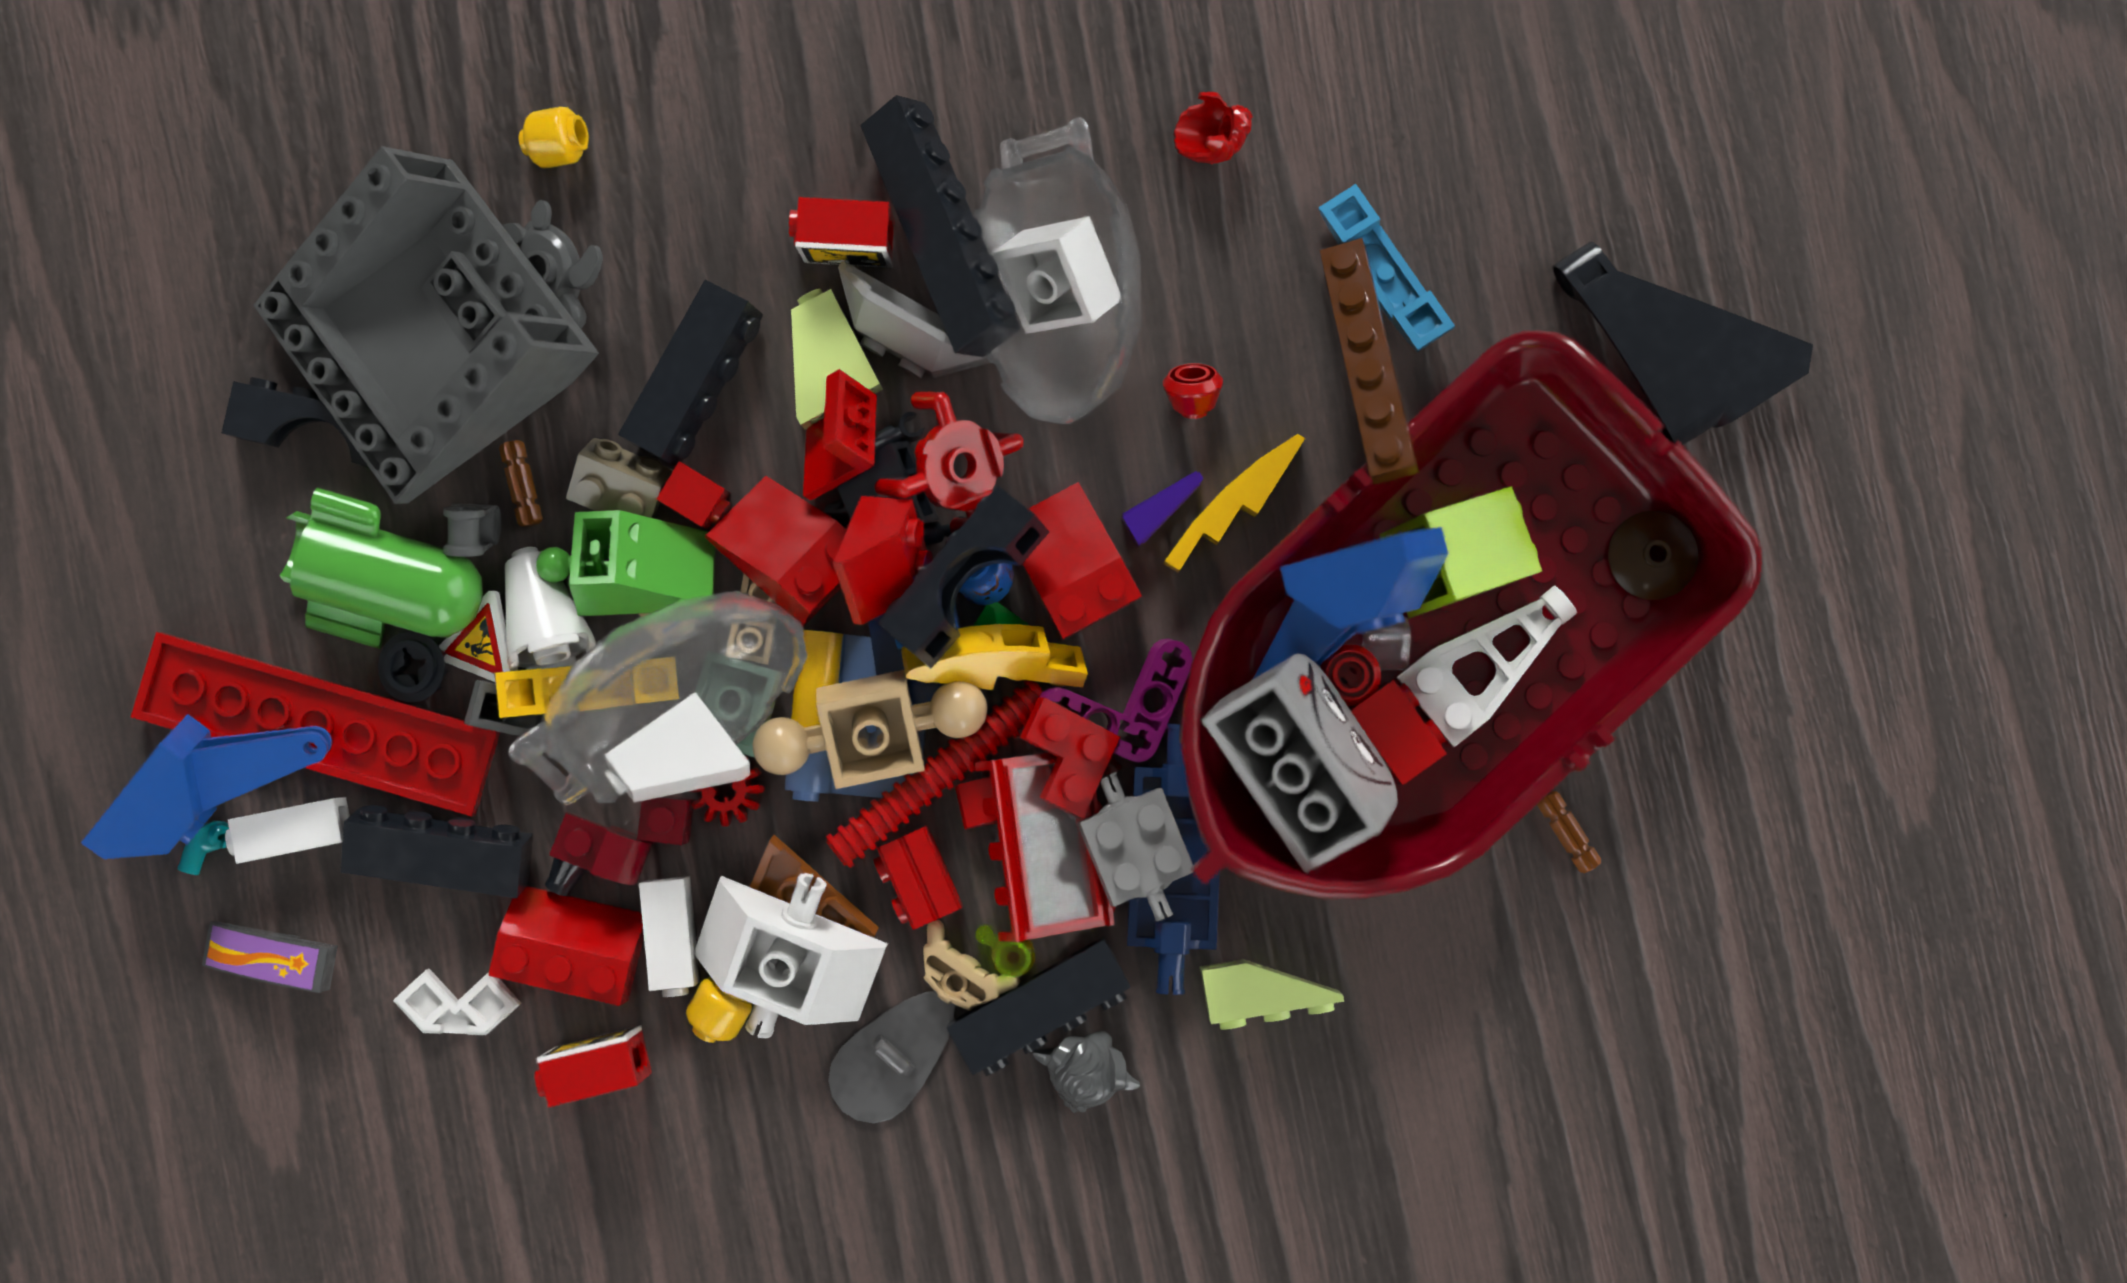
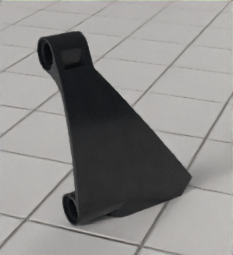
M1592 241L1552 266L1554 276L1564 292L1570 298L1582 303L1599 323L1657 414L1655 417L1664 425L1660 432L1673 444L1679 441L1683 446L1711 427L1718 428L1733 422L1809 373L1813 344L1689 296L1617 271L1599 246Z

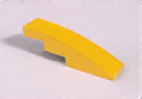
M1296 434L1259 458L1227 485L1192 522L1163 564L1178 573L1201 536L1217 545L1239 509L1255 517L1305 438Z

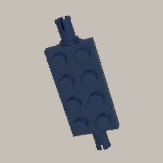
M1167 724V763L1162 764V768L1134 767L1133 796H1140L1156 788H1162L1194 866L1205 855L1208 847L1200 834L1189 796L1181 743L1179 742L1180 725ZM1220 870L1206 884L1193 872L1174 880L1166 889H1163L1173 915L1165 917V919L1155 921L1147 897H1135L1129 900L1127 946L1154 948L1155 953H1158L1156 993H1169V977L1172 975L1173 995L1185 994V954H1190V950L1193 949L1217 950Z

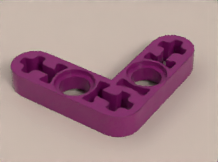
M1161 639L1153 644L1123 713L1059 687L1048 688L1039 697L1059 702L1063 696L1062 704L1078 711V715L1087 720L1094 713L1102 712L1108 721L1107 730L1116 735L1119 729L1132 735H1137L1140 731L1139 737L1145 740L1142 748L1134 747L1132 750L1130 743L1119 739L1113 753L1135 762L1146 761L1154 755L1190 672L1193 662L1192 652L1183 642L1173 639ZM1174 650V656L1179 658L1178 664L1167 667V663L1162 660V655L1164 652L1172 653ZM1154 673L1170 679V685L1168 686L1163 682L1153 680ZM1151 688H1158L1163 694V703L1155 712H1148L1143 706V697Z

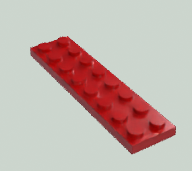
M156 632L131 713V718L172 730L189 714L210 730L211 737L311 726L322 727L331 735L332 747L320 762L304 768L471 817L476 816L500 736L498 731L464 724L465 720L163 632ZM310 742L313 747L317 748L314 743Z

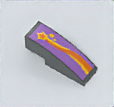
M211 921L209 923L202 966L256 981L322 993L330 990L338 945L299 939L300 936Z

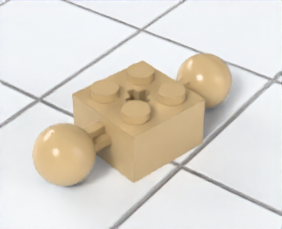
M905 670L816 688V706L820 724L804 728L800 723L790 718L778 717L770 719L760 726L754 736L753 754L758 764L764 770L776 775H787L799 770L807 761L809 754L827 750L836 789L925 771L918 731L937 728L943 734L953 738L970 736L983 725L987 716V702L983 693L975 685L967 682H952L938 688L930 702L912 705ZM874 725L876 726V731L868 733L865 726Z

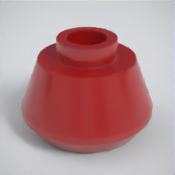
M1200 363L1177 366L1170 370L1163 380V389L1173 409L1188 419H1198L1206 416L1215 407L1223 386V377L1216 369Z
M1353 644L1342 645L1320 666L1347 706L1360 704L1379 688L1381 681L1379 663L1375 656L1364 647ZM1349 668H1352L1356 674L1352 673ZM1340 678L1345 679L1347 684H1344Z

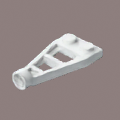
M1554 585L1540 596L1539 600L1429 650L1396 678L1401 684L1405 683L1411 689L1420 703L1419 707L1436 724L1450 745L1455 747L1491 718L1559 626L1577 614V610L1567 596ZM1543 606L1546 607L1555 619L1549 620L1543 616ZM1520 625L1530 636V642L1513 661L1508 662L1494 647L1492 640L1496 635L1509 627ZM1483 652L1495 664L1496 673L1483 693L1476 696L1470 695L1453 675L1452 665L1456 660L1470 653Z

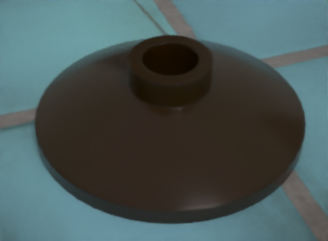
M1645 511L1629 517L1615 530L1608 547V563L1614 579L1625 591L1641 599L1660 600L1677 594L1691 581L1698 565V547L1691 530L1679 518L1661 511ZM1652 546H1659L1663 550L1664 558L1661 562H1655L1650 558L1649 551Z

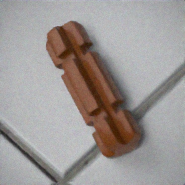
M520 440L507 441L499 446L502 462L507 464L504 471L512 503L517 504V508L514 509L517 524L522 527L539 524L543 518L540 505L535 504L534 501L538 497L530 465L525 463L524 460L528 458L525 444Z
M1557 791L1548 793L1537 804L1544 817L1550 818V827L1566 852L1573 854L1571 859L1581 873L1592 871L1601 864L1600 856L1594 847L1588 846L1587 843L1590 840L1572 812L1565 810L1567 804L1560 793Z

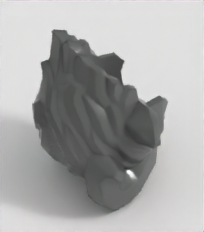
M1097 1031L1084 1037L1072 1035L1065 1038L1054 1048L1033 1051L1034 1058L1048 1067L1049 1080L1052 1081L1055 1090L1059 1093V1097L1064 1100V1105L1069 1107L1073 1113L1077 1111L1086 1112L1087 1108L1104 1104L1119 1090H1135L1140 1087V1082L1127 1072L1126 1061L1122 1053L1112 1047V1037L1108 1032Z

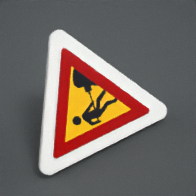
M488 591L482 598L476 618L465 629L447 637L439 645V648L446 653L444 657L446 663L495 682L494 673L509 672L510 669L507 663L506 624L500 594L497 591Z

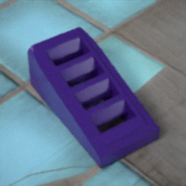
M1200 471L1191 473L1122 514L1121 520L1137 547L1143 545L1199 488L1204 480Z

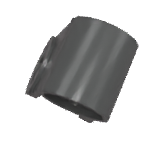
M452 503L451 506L443 508V516L448 518V543L443 546V554L463 557L483 555L493 545L498 544L501 533V512L499 506Z

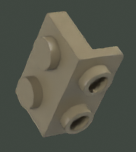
M593 438L578 454L566 499L594 511L621 510L655 519L660 501L656 500L673 470L663 466L655 458L639 456L624 450L614 441Z

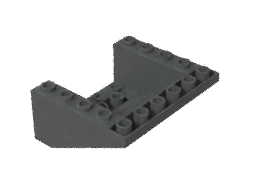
M381 146L253 305L395 504H408L565 390L599 354L453 160Z

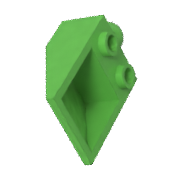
M621 510L575 512L571 555L561 548L550 547L543 550L536 560V570L539 576L548 582L558 583L570 575L569 587L578 616L713 611L716 548L705 538L708 531Z

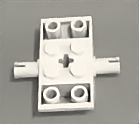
M804 873L798 876L797 885L790 904L721 876L695 948L696 958L721 991L754 1004L745 1028L751 1035H754L757 1025H760L762 1021L758 1038H769L773 1035L778 1015L804 1025L858 1021L886 950L887 943L815 914L822 893L825 891L826 883L823 879L817 877L814 887L812 886L810 891H808L814 876L813 874Z

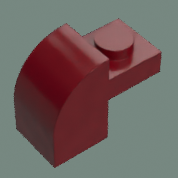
M566 812L549 856L589 870L593 875L622 884L636 885L653 842L637 840V834L614 825L609 828Z

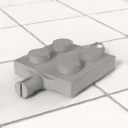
M1115 772L1107 775V777H1102L1100 781L1109 804L1105 805L1097 814L1077 822L1110 906L1119 905L1135 897H1147L1155 921L1165 919V917L1173 915L1163 889H1166L1174 880L1193 873L1191 870L1193 864L1162 788H1156L1140 796L1125 797Z

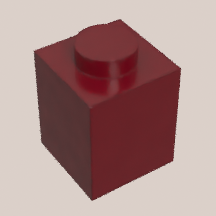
M663 796L642 801L637 840L675 845L689 843L694 810L691 804L695 799Z

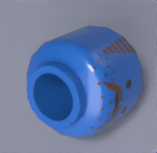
M999 563L986 566L970 576L959 591L970 602L978 605H990L998 602L1009 593L1013 585L1014 571L1012 565Z

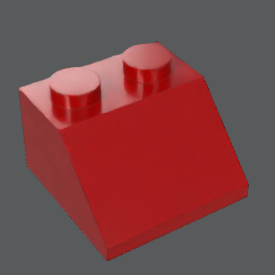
M861 496L833 561L853 624L863 625L885 613L888 606L895 599L900 598L915 581L919 570L933 560L931 551H928L923 537L924 525L922 520L917 517L913 500Z

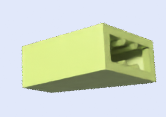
M821 289L810 291L797 300L799 306L791 309L796 417L804 429L824 418L826 376L838 369L848 374L874 394L883 390L831 289L824 293Z

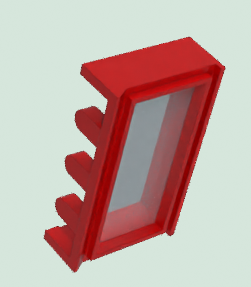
M1048 752L975 763L976 772L990 770L993 797L984 798L982 808L986 816L996 815L999 842L990 843L988 852L991 860L1002 861L1006 886L996 888L994 896L999 906L1009 907L1012 930L998 932L999 941L1020 942L1028 939L1115 925L1113 914L1116 906H1110L1077 822L1097 814L1102 809V805L1097 800V793L1095 792L1084 818H1077L1039 799L1058 758Z

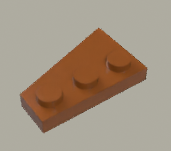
M773 835L768 842L750 888L790 904L797 885L798 876L804 873L813 874L814 876L808 891H810L812 886L814 887L817 877H820L826 883L825 891L822 893L815 914L875 938L879 927L777 836Z

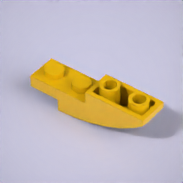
M992 624L958 628L961 635L932 669L904 646L901 650L906 679H913L922 683L936 682L948 684L952 682H967L980 689L993 690L997 676H1001L1015 681L1030 680L1050 683L1054 686L1067 685L1083 688L1088 675L1081 647L1047 642L1044 627Z

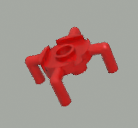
M915 392L911 397L912 406L917 410H934L939 425L934 427L916 445L917 474L904 480L881 478L875 483V492L879 496L908 498L924 491L934 506L948 510L965 511L967 518L957 517L950 522V531L953 533L960 529L974 513L979 501L993 491L997 478L1002 477L1004 469L1003 457L1022 449L1024 439L1017 433L990 432L975 422L956 420L950 398L944 392ZM962 453L967 459L968 467L966 473L959 478L954 472L953 463L956 456Z

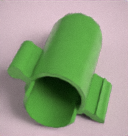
M317 488L311 499V515L296 511L286 517L296 521V534L288 562L279 576L284 582L290 583L293 596L308 600L305 614L306 628L380 649L385 631V623L431 637H450L465 629L476 618L483 598L482 578L471 560L463 556L445 555L441 547L380 530L381 512L376 505Z

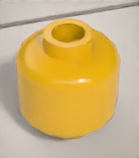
M554 107L531 112L524 121L523 130L519 132V145L523 154L529 156L533 163L540 168H552L576 163L582 157L583 151L587 149L589 144L588 129L583 118L580 115H575L568 107Z
M708 977L700 983L689 1002L686 1016L689 1023L693 1026V1033L699 1039L708 1043H714L716 1040L730 1041L740 1032L751 1013L753 1004L721 991L712 977Z

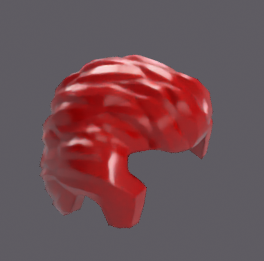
M1200 92L1198 99L1204 102L1188 107L1179 116V121L1173 133L1175 149L1182 156L1197 163L1212 165L1230 160L1234 154L1239 152L1251 131L1252 113L1248 108H1244L1241 105L1228 107L1217 92Z

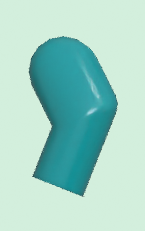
M214 820L204 824L189 844L185 845L177 870L191 875H199L206 854L227 847L225 833L229 829L228 823Z

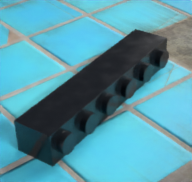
M895 95L863 122L860 127L954 352L956 354L985 357L1021 330L1015 315V305L1006 294L998 275V265L990 256L984 243L982 228L973 217L965 198L966 190L957 179L952 168L950 153L944 143L941 142L933 123L934 115L924 102Z

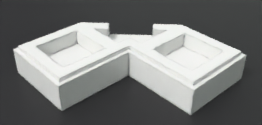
M430 968L425 970L393 1000L422 1033L487 1035L521 1004L518 998L499 978L488 976V973L458 1000Z

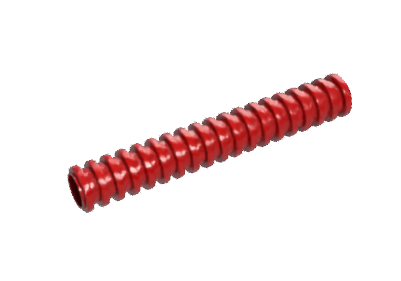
M1025 680V687L1022 689L1016 687L1011 698L1005 696L1002 698V705L994 704L991 707L992 712L989 715L987 714L983 725L977 732L967 737L958 738L956 741L952 738L948 740L949 746L947 748L939 747L936 750L938 755L934 758L932 756L925 758L927 762L924 765L925 771L904 775L905 780L901 784L896 781L892 784L894 788L892 791L884 790L881 793L883 798L879 801L876 799L870 801L872 806L869 809L861 808L859 810L860 816L856 819L851 816L846 827L838 826L837 834L832 836L829 833L826 836V843L843 865L849 868L853 867V860L857 857L863 859L866 856L864 851L868 848L872 851L876 849L875 843L878 840L886 841L888 839L886 834L890 831L896 833L899 830L897 826L901 822L906 825L910 822L908 818L910 815L918 816L921 813L919 808L923 805L926 807L932 805L931 799L933 797L941 798L943 796L941 792L943 789L951 790L954 787L952 782L956 779L959 781L965 779L964 773L966 771L974 772L976 770V762L987 761L986 756L989 753L991 755L998 753V746L1006 747L1009 744L1007 739L1011 736L1013 738L1020 736L1019 730L1025 727L1038 697L1044 692L1035 681Z

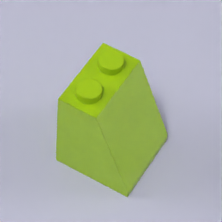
M1512 486L1426 513L1379 534L1380 539L1420 530L1438 527L1443 529L1449 554L1420 609L1407 612L1409 618L1542 572L1537 549L1531 541L1523 519L1522 507L1515 497Z

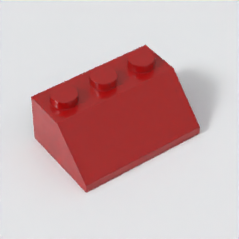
M527 886L518 898H512L498 931L488 976L621 1006L629 1001L644 938L642 912L570 895L561 896L552 891Z

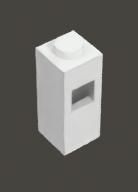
M346 797L332 798L228 819L229 829L225 833L227 849L232 856H235L236 864L342 843L344 821L350 817Z
M690 876L643 881L639 883L649 991L662 990V997L689 994V987H693L700 982L699 963L695 956L697 942Z

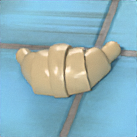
M940 920L928 923L927 944L923 947L925 976L923 978L938 993L937 997L942 1001L971 1011L974 1007L1000 998L1001 994L1018 987L1020 980L1016 973L1008 972L1000 976L990 974L985 969L980 968L981 964L975 958L967 954H961L955 948H951L950 941L945 940V928Z

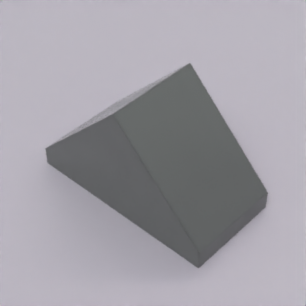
M476 680L464 724L544 741L551 713L499 718L495 682Z

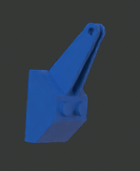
M1442 527L1398 534L1280 567L1286 592L1295 600L1253 679L1295 654L1305 655L1320 666L1356 632L1361 633L1405 622L1403 613L1420 609L1449 554Z
M187 714L158 745L81 843L103 859L168 854L179 840L188 845L215 812L217 805L299 769L320 762L332 747L331 735L322 727L311 726L211 737L208 728ZM310 742L314 743L317 748L313 747Z

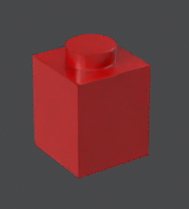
M680 461L656 500L706 530L710 528L712 523L716 525L727 514L731 503L727 501L730 495L728 490Z

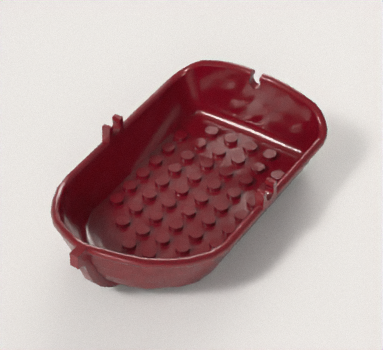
M1542 330L1520 331L1503 338L1485 350L1407 423L1419 473L1374 485L1368 463L1365 462L1231 587L1212 614L1191 666L1183 703L1181 743L1189 796L1200 834L1208 847L1205 855L1191 870L1204 884L1225 867L1242 878L1278 890L1320 899H1367L1405 892L1451 876L1485 854L1571 772L1582 771L1590 763L1588 759L1601 747L1606 748L1615 740L1611 734L1730 624L1751 600L1760 583L1762 571V548L1756 531L1719 485L1679 441L1673 444L1660 432L1664 425L1649 409L1574 339L1557 332ZM1512 486L1515 497L1522 507L1523 519L1531 541L1537 549L1542 572L1409 618L1407 612L1403 613L1405 622L1361 633L1356 632L1343 645L1353 644L1364 647L1375 656L1381 669L1379 688L1391 680H1394L1400 686L1401 683L1396 677L1429 650L1539 600L1540 596L1554 585L1571 601L1577 610V614L1559 626L1488 721L1455 747H1452L1446 740L1441 746L1447 754L1404 785H1397L1394 781L1397 791V806L1379 833L1305 873L1202 721L1222 698L1252 681L1295 599L1286 592L1280 567L1380 540L1379 534L1421 515ZM1645 511H1661L1679 518L1691 530L1698 547V565L1691 581L1677 594L1660 600L1641 599L1625 591L1614 579L1608 563V547L1615 530L1629 517ZM1652 546L1649 556L1653 561L1661 562L1664 558V552L1659 546ZM1543 606V616L1549 620L1555 619L1546 607ZM1513 625L1496 635L1492 640V644L1506 661L1511 662L1529 645L1530 636L1520 625ZM1473 652L1456 660L1452 665V673L1470 695L1476 696L1483 693L1493 680L1496 667L1487 654ZM1349 668L1352 673L1356 674L1352 668ZM1341 677V681L1347 684V681ZM1419 705L1414 708L1425 723L1430 720Z

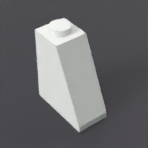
M696 692L605 754L609 770L604 772L605 777L619 795L626 791L634 802L740 781L750 775L748 760Z

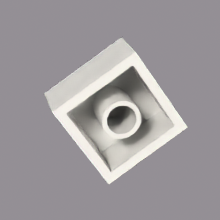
M1090 216L1022 230L992 252L1026 334L1093 323L1123 299Z

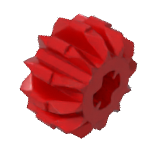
M760 768L751 769L748 777L733 782L731 787L736 791L734 798L733 796H727L723 800L720 797L722 789L717 785L689 791L692 793H702V798L695 800L691 805L694 810L705 805L709 806L704 815L706 822H712L720 811L722 827L730 826L732 812L740 823L746 822L748 816L743 805L754 811L759 810L761 804L751 798L750 795L751 793H764L765 786L760 784L751 785L750 780L758 777L762 772Z

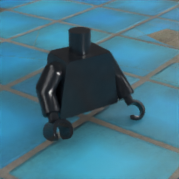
M905 413L895 428L889 425L875 432L874 466L837 486L841 499L826 505L825 513L844 527L850 524L861 496L913 500L917 517L922 520L924 525L923 537L926 546L941 543L944 536L948 538L952 534L949 524L941 525L936 521L939 518L935 507L929 501L924 491L908 498L879 496L875 492V483L881 478L904 480L917 474V462L909 442L919 440L925 427L915 433L908 432L904 427L905 422L916 418V413Z

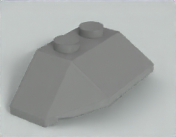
M844 260L841 261L838 270L853 325L857 334L863 337L860 345L881 357H883L886 351L901 359L898 364L900 368L920 379L924 373L937 378L992 363L997 358V348L985 357L956 354L938 314Z

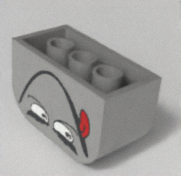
M1295 654L1225 696L1202 720L1305 873L1379 833L1397 806L1396 787L1383 758L1323 670L1305 655Z

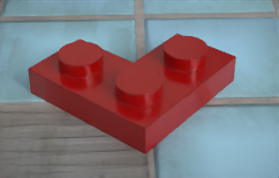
M1038 697L1020 738L1058 757L1039 799L1077 818H1084L1120 736L1045 697Z

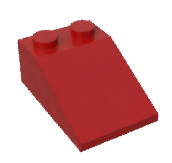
M765 476L705 535V538L802 627L841 589L833 561L847 530L838 521L768 476Z
M1079 482L1028 508L1039 518L1050 533L1022 565L1063 640L1141 599L1142 595Z

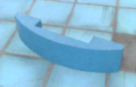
M1354 184L1319 207V212L1338 245L1363 238L1380 308L1416 352H1419L1455 328V325L1430 290L1426 292L1380 226V217L1357 184Z

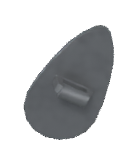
M936 991L924 992L908 998L887 1010L848 1040L833 1059L828 1079L832 1098L842 1112L857 1121L878 1123L890 1120L905 1110L924 1085L949 1038L947 1025L954 1020L955 1005L942 1001L937 997L938 993Z

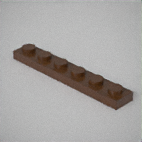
M1363 238L1320 250V255L1371 479L1374 485L1419 473Z

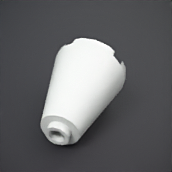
M525 547L514 551L511 554L512 558L505 563L507 663L510 671H518V667H526V670L574 666L577 664L576 655L586 651L589 658L597 650L595 637L584 617L578 616L573 598L564 581L551 583L539 576L536 570V560L542 551H538L536 547Z

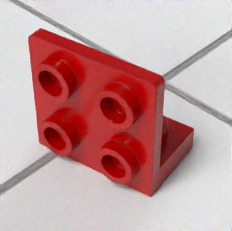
M840 369L826 376L824 418L812 424L806 430L803 496L809 500H813L831 491L838 485L874 466L877 395Z

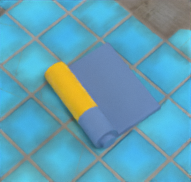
M799 630L791 719L800 723L804 728L819 725L816 688L876 676L871 637ZM874 725L865 726L868 733L876 731V726ZM926 730L918 731L923 756ZM826 750L809 754L807 761L799 770L787 774L785 790L793 791L792 799L819 802L820 793L883 798L881 793L884 790L892 791L894 789L893 783L897 781L901 784L905 779L904 775L836 789Z

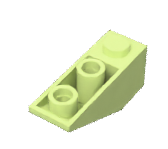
M1241 959L1200 966L1209 1021L1211 1024L1219 1023L1222 1030L1246 1026V1018L1263 1016L1264 1022L1285 1020L1291 1017L1290 1011L1307 1008L1308 1014L1326 1013L1335 1010L1334 1003L1344 1002L1343 994L1337 989L1248 960Z

